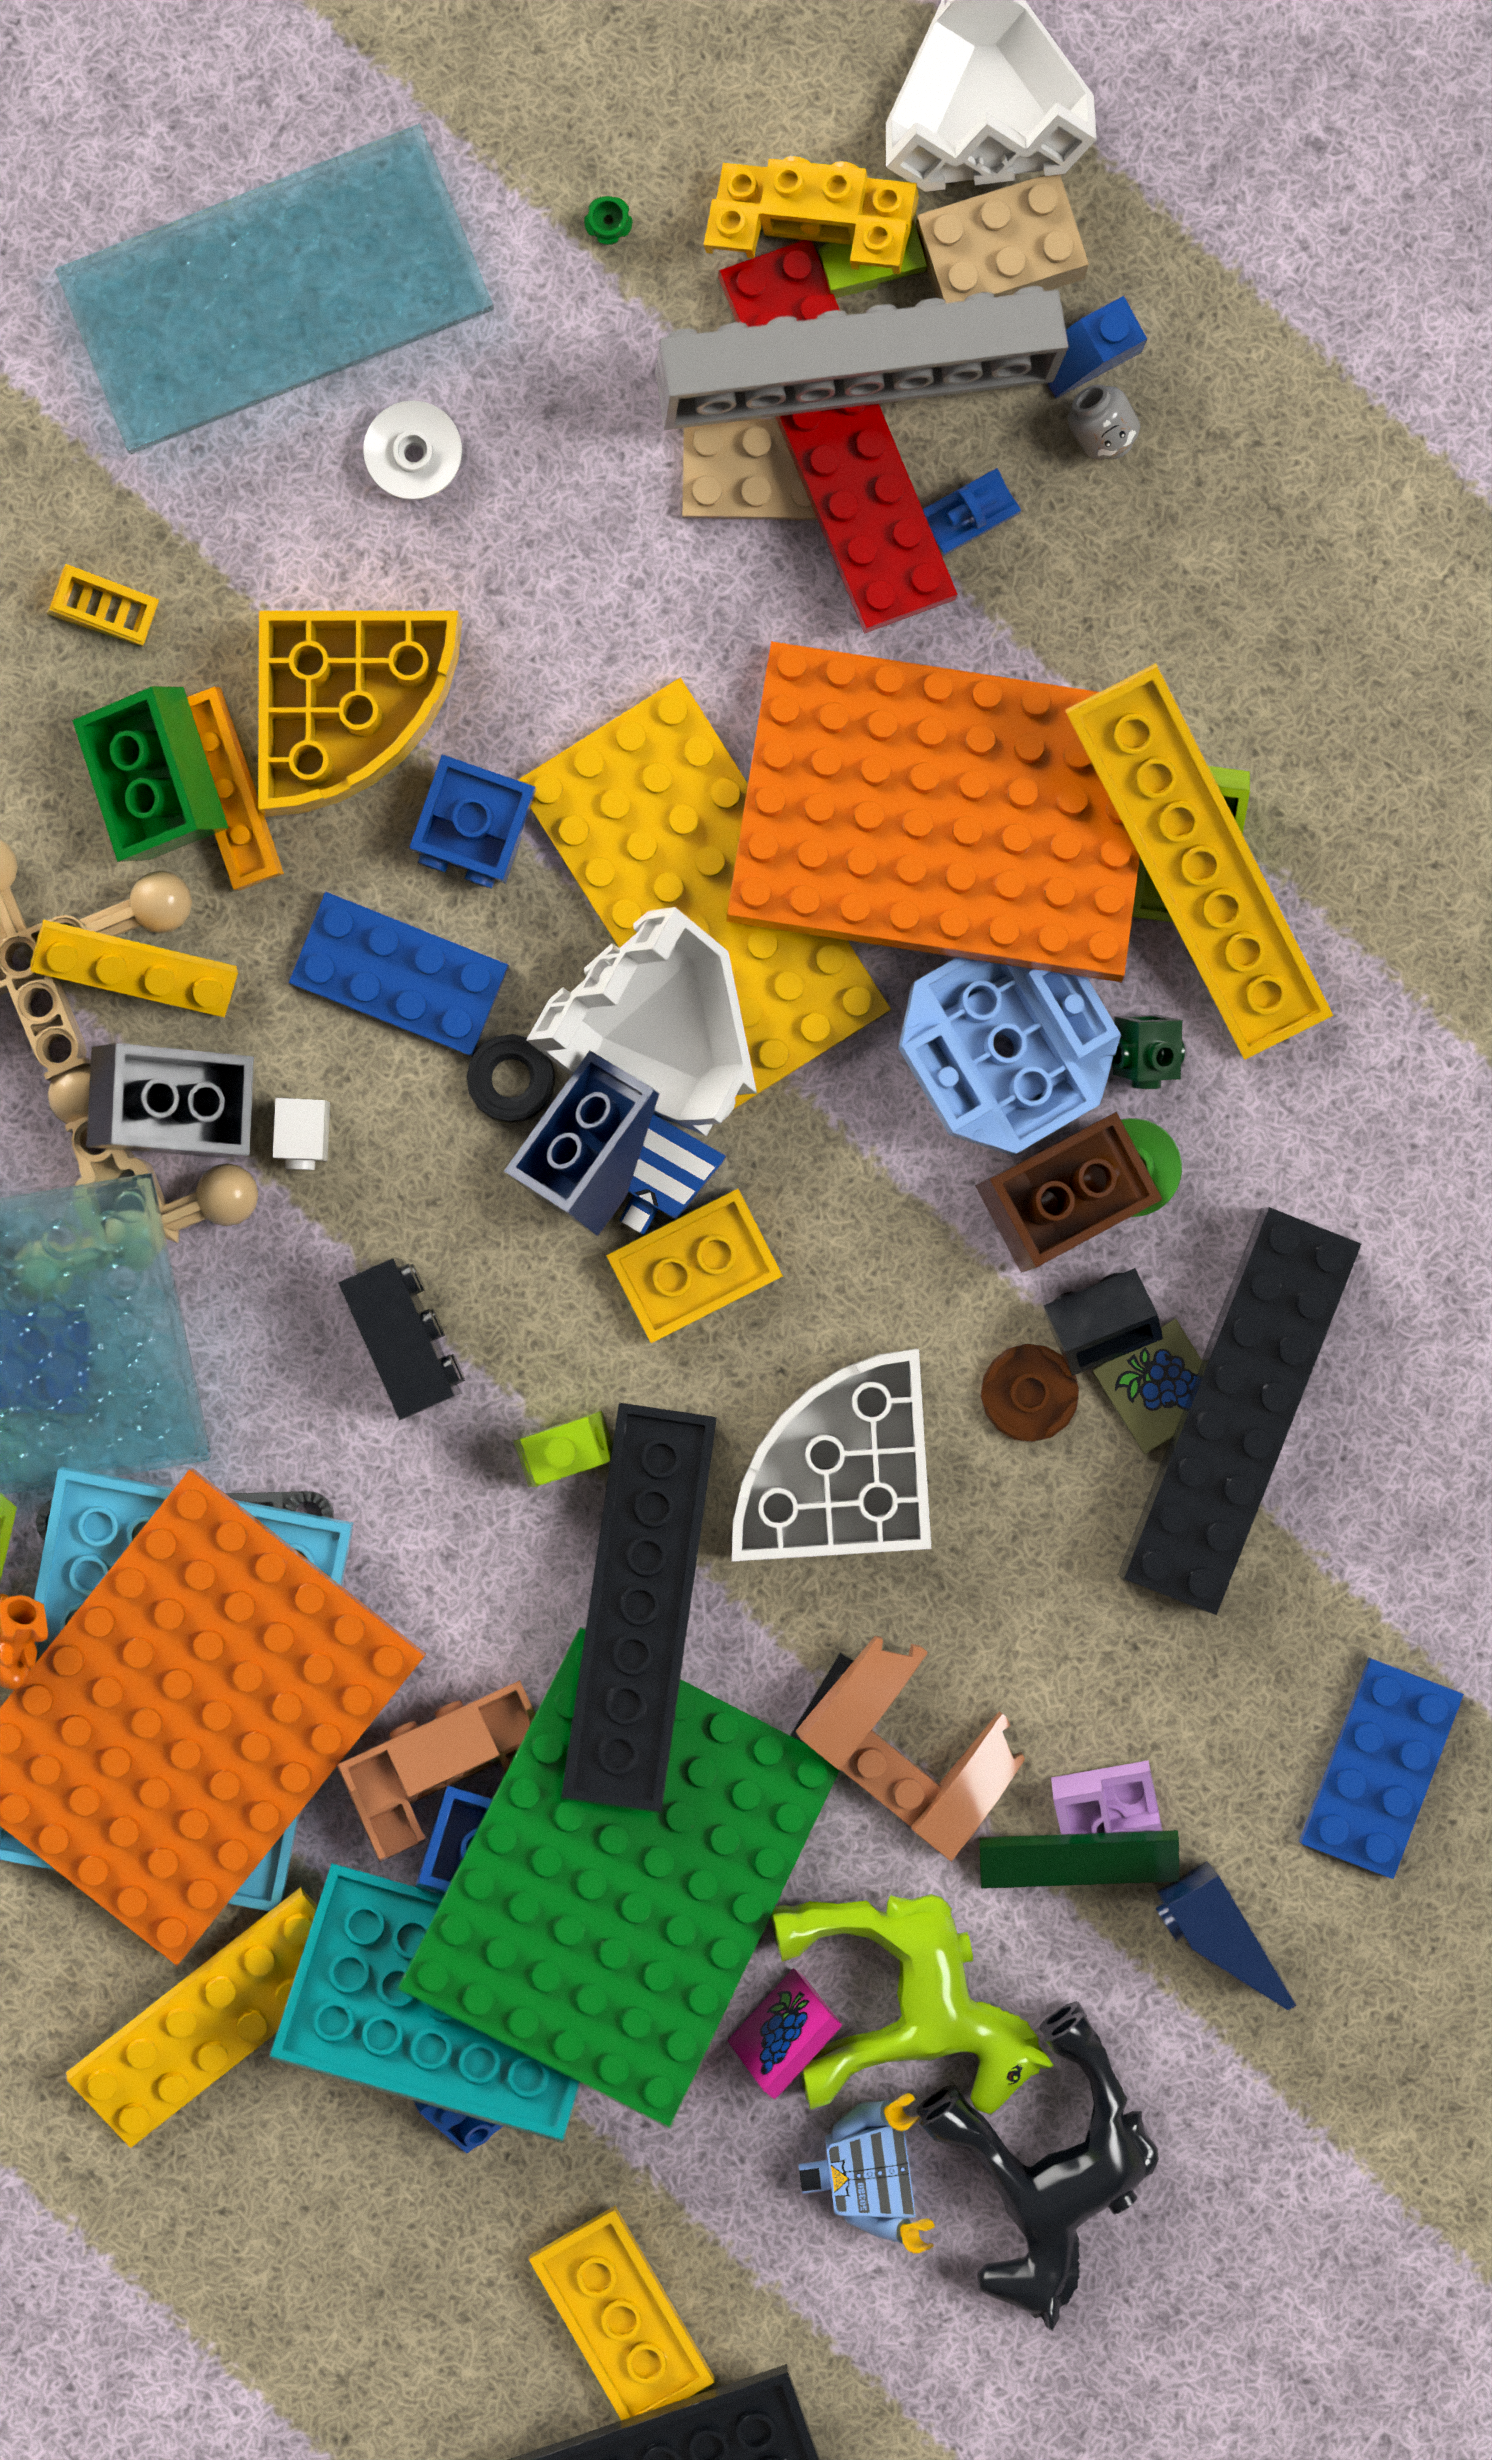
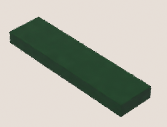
M1178 1830L979 1837L981 1889L1179 1882Z

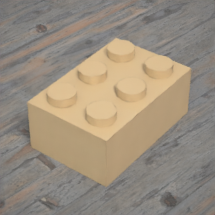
M1060 174L1052 176L1042 175L917 215L916 228L936 298L944 299L945 303L965 301L967 297L983 292L993 293L995 297L1010 296L1020 289L1032 286L1042 287L1044 291H1049L1085 278L1089 263Z

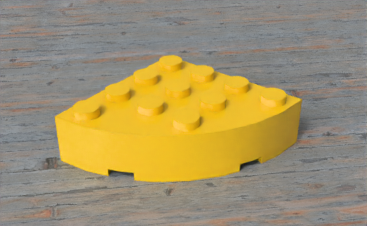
M259 611L258 810L265 817L306 813L342 802L377 783L406 759L429 731L448 696L459 660L462 619L459 612Z

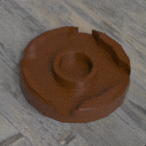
M1026 1343L1007 1348L992 1360L983 1375L980 1396L985 1414L997 1430L1014 1440L1035 1442L1051 1438L1068 1426L1077 1410L1079 1387L1076 1375L1071 1376L1061 1354L1047 1346Z

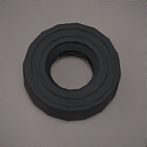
M515 1034L496 1036L482 1044L470 1059L466 1075L469 1094L478 1109L492 1119L507 1123L528 1120L541 1112L552 1097L556 1081L553 1063L546 1055L527 1041L528 1037ZM510 1059L522 1062L526 1065L530 1074L529 1087L523 1094L512 1098L504 1097L497 1093L492 1084L493 1070L499 1063Z

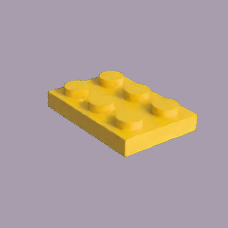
M739 1189L606 1255L650 1343L783 1277Z

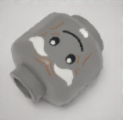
M1099 384L1084 389L1075 397L1067 418L1069 428L1079 446L1091 459L1113 460L1124 456L1130 451L1141 428L1138 416L1125 393L1117 387Z

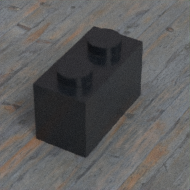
M1136 1268L1124 1273L1110 1274L1097 1284L1077 1292L1063 1293L1053 1302L1044 1305L1050 1330L1071 1376L1163 1339L1158 1314Z

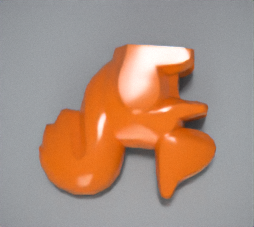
M0 1594V1686L6 1689L13 1690L22 1686L27 1678L29 1669L35 1666L37 1656L35 1642H41L48 1638L44 1604L28 1596Z

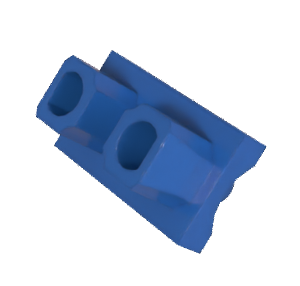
M998 468L923 509L943 557L1021 513L1019 505L1009 492Z

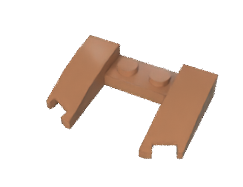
M874 1636L797 1728L796 1733L809 1747L835 1768L843 1771L907 1823L922 1839L949 1861H952L997 1803L1025 1761L1024 1756L1021 1752L1012 1756L1002 1732L1010 1727V1723L1007 1717L999 1711L938 1784L872 1730L928 1652L916 1644H911L908 1655L882 1650V1637Z

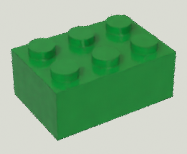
M151 686L72 720L117 862L151 860L229 828L184 687Z

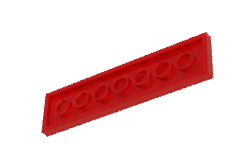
M802 240L719 270L718 279L736 323H745L747 327L767 325L769 321L775 318L786 316L795 317L797 321L817 319L822 313L840 310L834 294L830 293L826 274L810 240ZM862 405L775 416L864 634L955 601L958 595L880 405Z

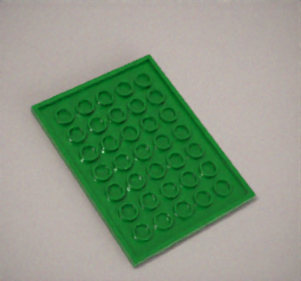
M580 1627L555 1673L397 1990L666 2128H670L840 1770L835 1768L807 1744L680 1679L662 1812L654 1813L561 1799L585 1629Z

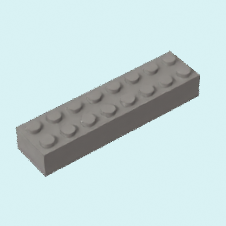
M1032 286L1020 289L1010 296L995 297L993 293L983 292L973 294L967 297L965 301L945 303L944 299L933 298L919 302L916 307L896 309L894 305L884 304L874 306L868 309L866 313L847 315L845 311L835 310L822 313L817 319L797 321L795 317L786 316L775 318L769 321L767 325L747 327L745 323H729L719 327L717 331L698 333L695 329H680L668 334V337L660 338L655 375L664 430L1049 383L1053 382L1067 352L1068 342L1059 290L1044 291L1042 287Z

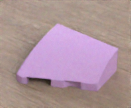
M1149 1760L1051 1777L1053 1801L1061 1834L1163 1831Z

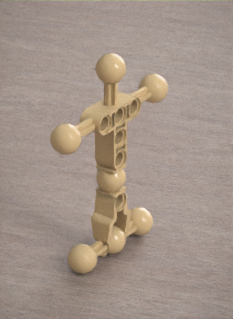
M0 839V996L8 992L10 993L35 1057L41 1065L48 1069V1072L44 1073V1077L46 1080L51 1081L48 1091L49 1105L55 1116L66 1124L64 1125L66 1131L73 1133L71 1139L82 1176L75 1183L74 1193L89 1228L94 1233L65 1246L49 1239L33 1240L19 1250L14 1258L12 1267L14 1283L20 1292L31 1300L45 1302L56 1300L65 1294L73 1283L75 1273L101 1262L111 1270H113L118 1259L131 1264L148 1262L159 1254L166 1239L179 1243V1230L206 1219L216 1225L226 1227L240 1224L249 1218L256 1208L258 1190L255 1180L248 1171L238 1165L226 1163L216 1165L206 1171L197 1183L196 1192L166 1203L154 1169L149 1162L144 1159L135 1158L130 1150L106 1149L98 1155H94L89 1151L86 1141L91 1059L86 1058V1044L60 979L31 972V967L24 971H16L13 966V954L18 948L28 945L34 951L42 923L30 928L26 927L10 888L17 874L16 856L10 846ZM155 871L146 874L136 882L128 900L79 920L73 916L62 915L48 921L114 937L140 926L147 931L161 934L174 931L183 925L190 915L192 898L190 889L183 879L171 872ZM48 991L53 999L52 1009L47 1015L36 1017L31 1009L32 999L37 993ZM66 1036L71 1042V1055L64 1062L55 1063L50 1057V1045L58 1037ZM134 1171L147 1203L139 1201L123 1203L115 1208L106 1220L96 1194V1187L100 1186L103 1182L115 1183L122 1174Z

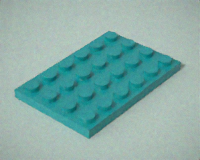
M331 1863L270 2054L271 2060L563 2143L580 2083L397 1990L444 1895Z

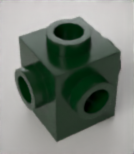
M1162 1015L1114 1016V1023L1121 1036L1116 1053L1112 1059L1113 1075L1132 1080L1131 1087L1137 1089L1161 1088V1080L1181 1079V1064L1185 1057V1047L1182 1041L1183 1020Z

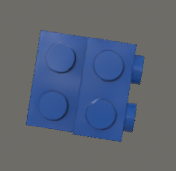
M442 754L409 848L413 852L420 854L419 864L446 873L448 864L467 870L464 879L477 885L492 889L495 880L506 884L537 788Z

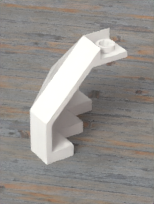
M942 0L886 121V167L907 181L917 183V187L925 192L946 189L945 183L974 180L975 185L1013 181L1015 180V174L1044 171L1045 176L1065 174L1097 140L1094 95L1025 0Z
M676 907L647 911L633 924L634 930L637 933L620 949L613 943L610 944L584 968L586 978L571 992L562 987L548 1000L527 1041L571 1076L589 1050L660 1093L653 1114L707 1136L713 1124H721L732 1112L736 1103V1095L757 1093L729 952Z

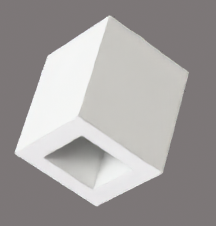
M275 1098L273 1158L284 1159L285 1169L315 1170V1161H327L330 1102L326 1100Z

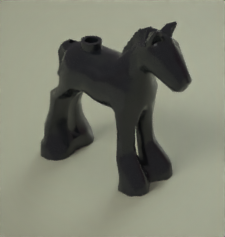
M1078 2001L1066 2004L1048 2016L1041 2023L1039 2029L1045 2036L1044 2041L1055 2054L1079 2064L1090 2081L1094 2103L1085 2142L1048 2154L1029 2167L1022 2164L1009 2152L992 2126L982 2114L965 2100L956 2085L943 2087L925 2099L917 2107L916 2111L922 2118L919 2124L934 2141L966 2148L978 2158L992 2176L1007 2214L1025 2236L1028 2247L1027 2255L1007 2261L986 2263L977 2273L979 2291L1029 2312L1034 2318L1041 2317L1046 2327L1052 2331L1059 2320L1060 2308L1069 2303L1075 2289L1078 2288V2279L1080 2278V2263L1078 2260L1081 2256L1079 2254L1080 2244L1076 2232L1077 2228L1108 2207L1113 2214L1121 2213L1129 2208L1137 2200V2195L1133 2190L1145 2177L1154 2172L1159 2160L1158 2148L1145 2132L1142 2111H1132L1123 2114L1128 2099L1112 2071L1106 2049L1103 2047L1100 2037L1093 2030L1087 2015Z

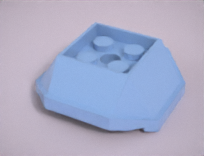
M956 957L911 984L898 1049L950 1136L1013 1156L1100 1105L1112 1059L1116 1053L1121 1034L1087 977ZM995 1035H1004L1011 1040L1014 1047L1011 1058L1002 1057L995 1051L993 1046Z

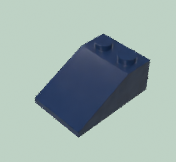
M589 1050L504 1172L534 1196L591 1233L599 1236L627 1196L660 1093Z
M1208 1861L1179 1877V1882H1171L1157 1891L1163 1904L1155 1909L1176 1942L1185 1938L1194 1951L1287 2011L1297 2006L1220 1876Z

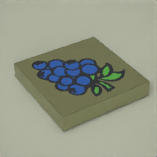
M1176 1318L1161 1327L1162 1340L1103 1363L1091 1370L1143 1454L1148 1453L1173 1437L1202 1364V1359Z

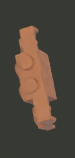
M520 1680L463 1706L461 1700L447 1704L434 1712L435 1720L418 1727L416 1721L404 1724L389 1733L391 1740L338 1764V1770L379 1862L425 1842V1837L410 1804L498 1763L505 1775L535 1715Z

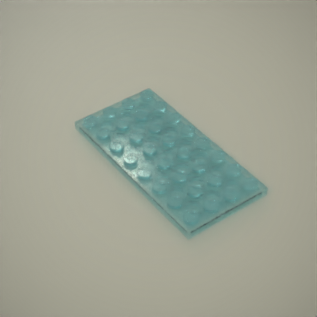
M421 123L55 268L130 455L494 310L492 300Z

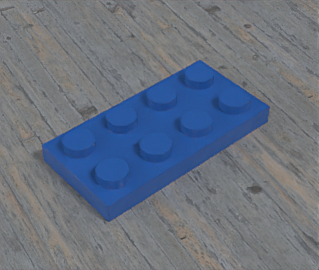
M325 891L289 983L473 1057L509 965Z
M1369 1657L1299 1842L1394 1879L1464 1694Z

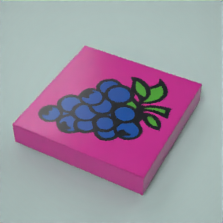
M793 1967L727 2041L762 2090L773 2099H776L841 2028L842 2023L806 1977Z

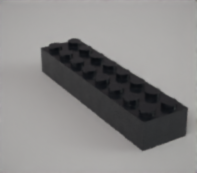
M1266 1207L1260 1209L1203 1354L1202 1364L1174 1435L1169 1441L1117 1575L1125 1580L1217 1615L1362 1243L1273 1208Z

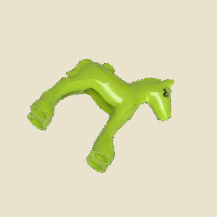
M929 1894L914 1899H907L890 1895L887 1901L886 1912L877 1910L867 1900L839 1904L808 1901L796 1906H775L770 1917L777 1951L782 1962L799 1957L819 1937L844 1933L870 1938L899 1959L900 1973L897 1997L902 2016L898 2021L882 2029L845 2037L824 2045L800 2072L805 2098L808 2101L810 2110L830 2104L850 2076L862 2069L886 2062L931 2061L958 2052H970L976 2054L979 2059L977 2075L970 2099L975 2110L991 2115L1031 2076L1039 2074L1040 2068L1049 2069L1054 2066L1039 2046V2037L1028 2025L1027 2021L1020 2019V2016H1016L1013 2013L1010 2014L1008 2011H1002L1000 2007L992 2006L990 2003L975 2002L969 1997L963 1963L973 1961L968 1932L957 1933L955 1920L951 1915L952 1908L942 1897Z

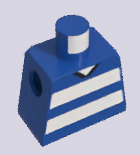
M653 1114L628 1190L633 1196L620 1216L619 1221L644 1235L658 1210L677 1219L720 1168L726 1156Z

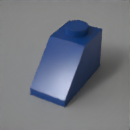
M1124 296L1081 318L1066 329L1067 352L1054 381L1047 383L1053 396L1057 399L1142 353L1147 337Z

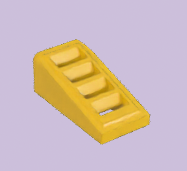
M65 564L47 614L143 647L160 599ZM74 583L84 586L76 609L67 606ZM93 590L103 592L95 616L86 613ZM113 596L122 599L114 623L105 620ZM133 602L141 605L133 630H130L123 626Z

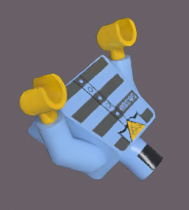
M906 2093L893 2102L884 2100L859 2103L834 2124L832 2134L825 2136L828 2160L798 2164L802 2194L832 2190L834 2212L836 2215L843 2216L848 2224L878 2238L903 2243L904 2247L914 2254L929 2250L934 2247V2244L923 2242L919 2236V2230L928 2231L935 2228L933 2220L923 2218L912 2223L908 2219L915 2218L916 2215L904 2130L913 2126L921 2118L918 2115L915 2117L908 2116L904 2112L903 2107L915 2100L914 2096Z

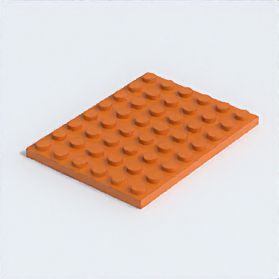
M771 641L726 922L1122 983L1125 976L1140 856L1066 713V709L1099 692Z
M191 1468L35 1663V1666L30 1669L22 1686L15 1689L0 1707V1826L178 1966L425 1657L426 1653L194 1468Z

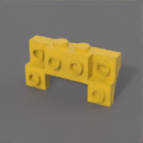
M795 156L786 157L783 160L769 159L767 167L723 163L717 197L711 201L703 244L705 252L713 254L714 249L746 252L747 258H754L762 226L764 236L852 245L850 256L851 269L859 270L860 265L892 268L893 274H901L907 241L914 225L919 199L917 183L868 178L865 168H859L849 162L840 161L832 165L817 164Z

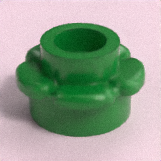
M602 196L593 200L588 207V214L584 217L587 233L590 236L597 237V241L605 245L615 244L619 241L620 237H626L630 233L633 224L632 217L628 214L629 206L624 200L612 196ZM607 216L613 218V222L610 225L604 223V218Z

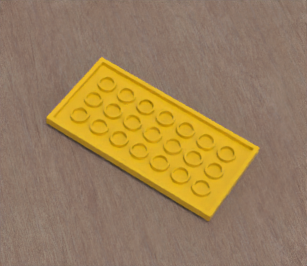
M681 677L518 779V781L537 788L530 809L619 949L637 933L634 930L633 924L647 911L676 907L729 952L757 1091L756 1094L736 1095L734 1109L891 1011L890 1006L848 940L726 922L748 783Z

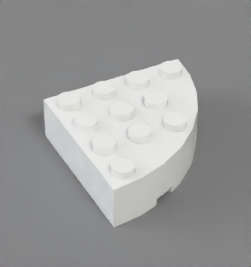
M919 1349L878 1354L843 1367L810 1387L779 1416L759 1444L742 1480L733 1518L732 1561L931 1549Z

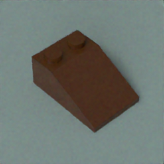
M1117 1112L975 1185L1021 1273L1045 1264L1163 1200Z

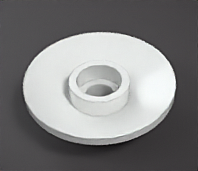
M404 401L384 409L372 421L365 435L363 453L369 474L381 489L398 498L419 500L441 492L451 483L461 464L462 443L457 427L444 411L426 402ZM419 446L423 449L424 453L421 460L410 462L405 458V453L409 447Z

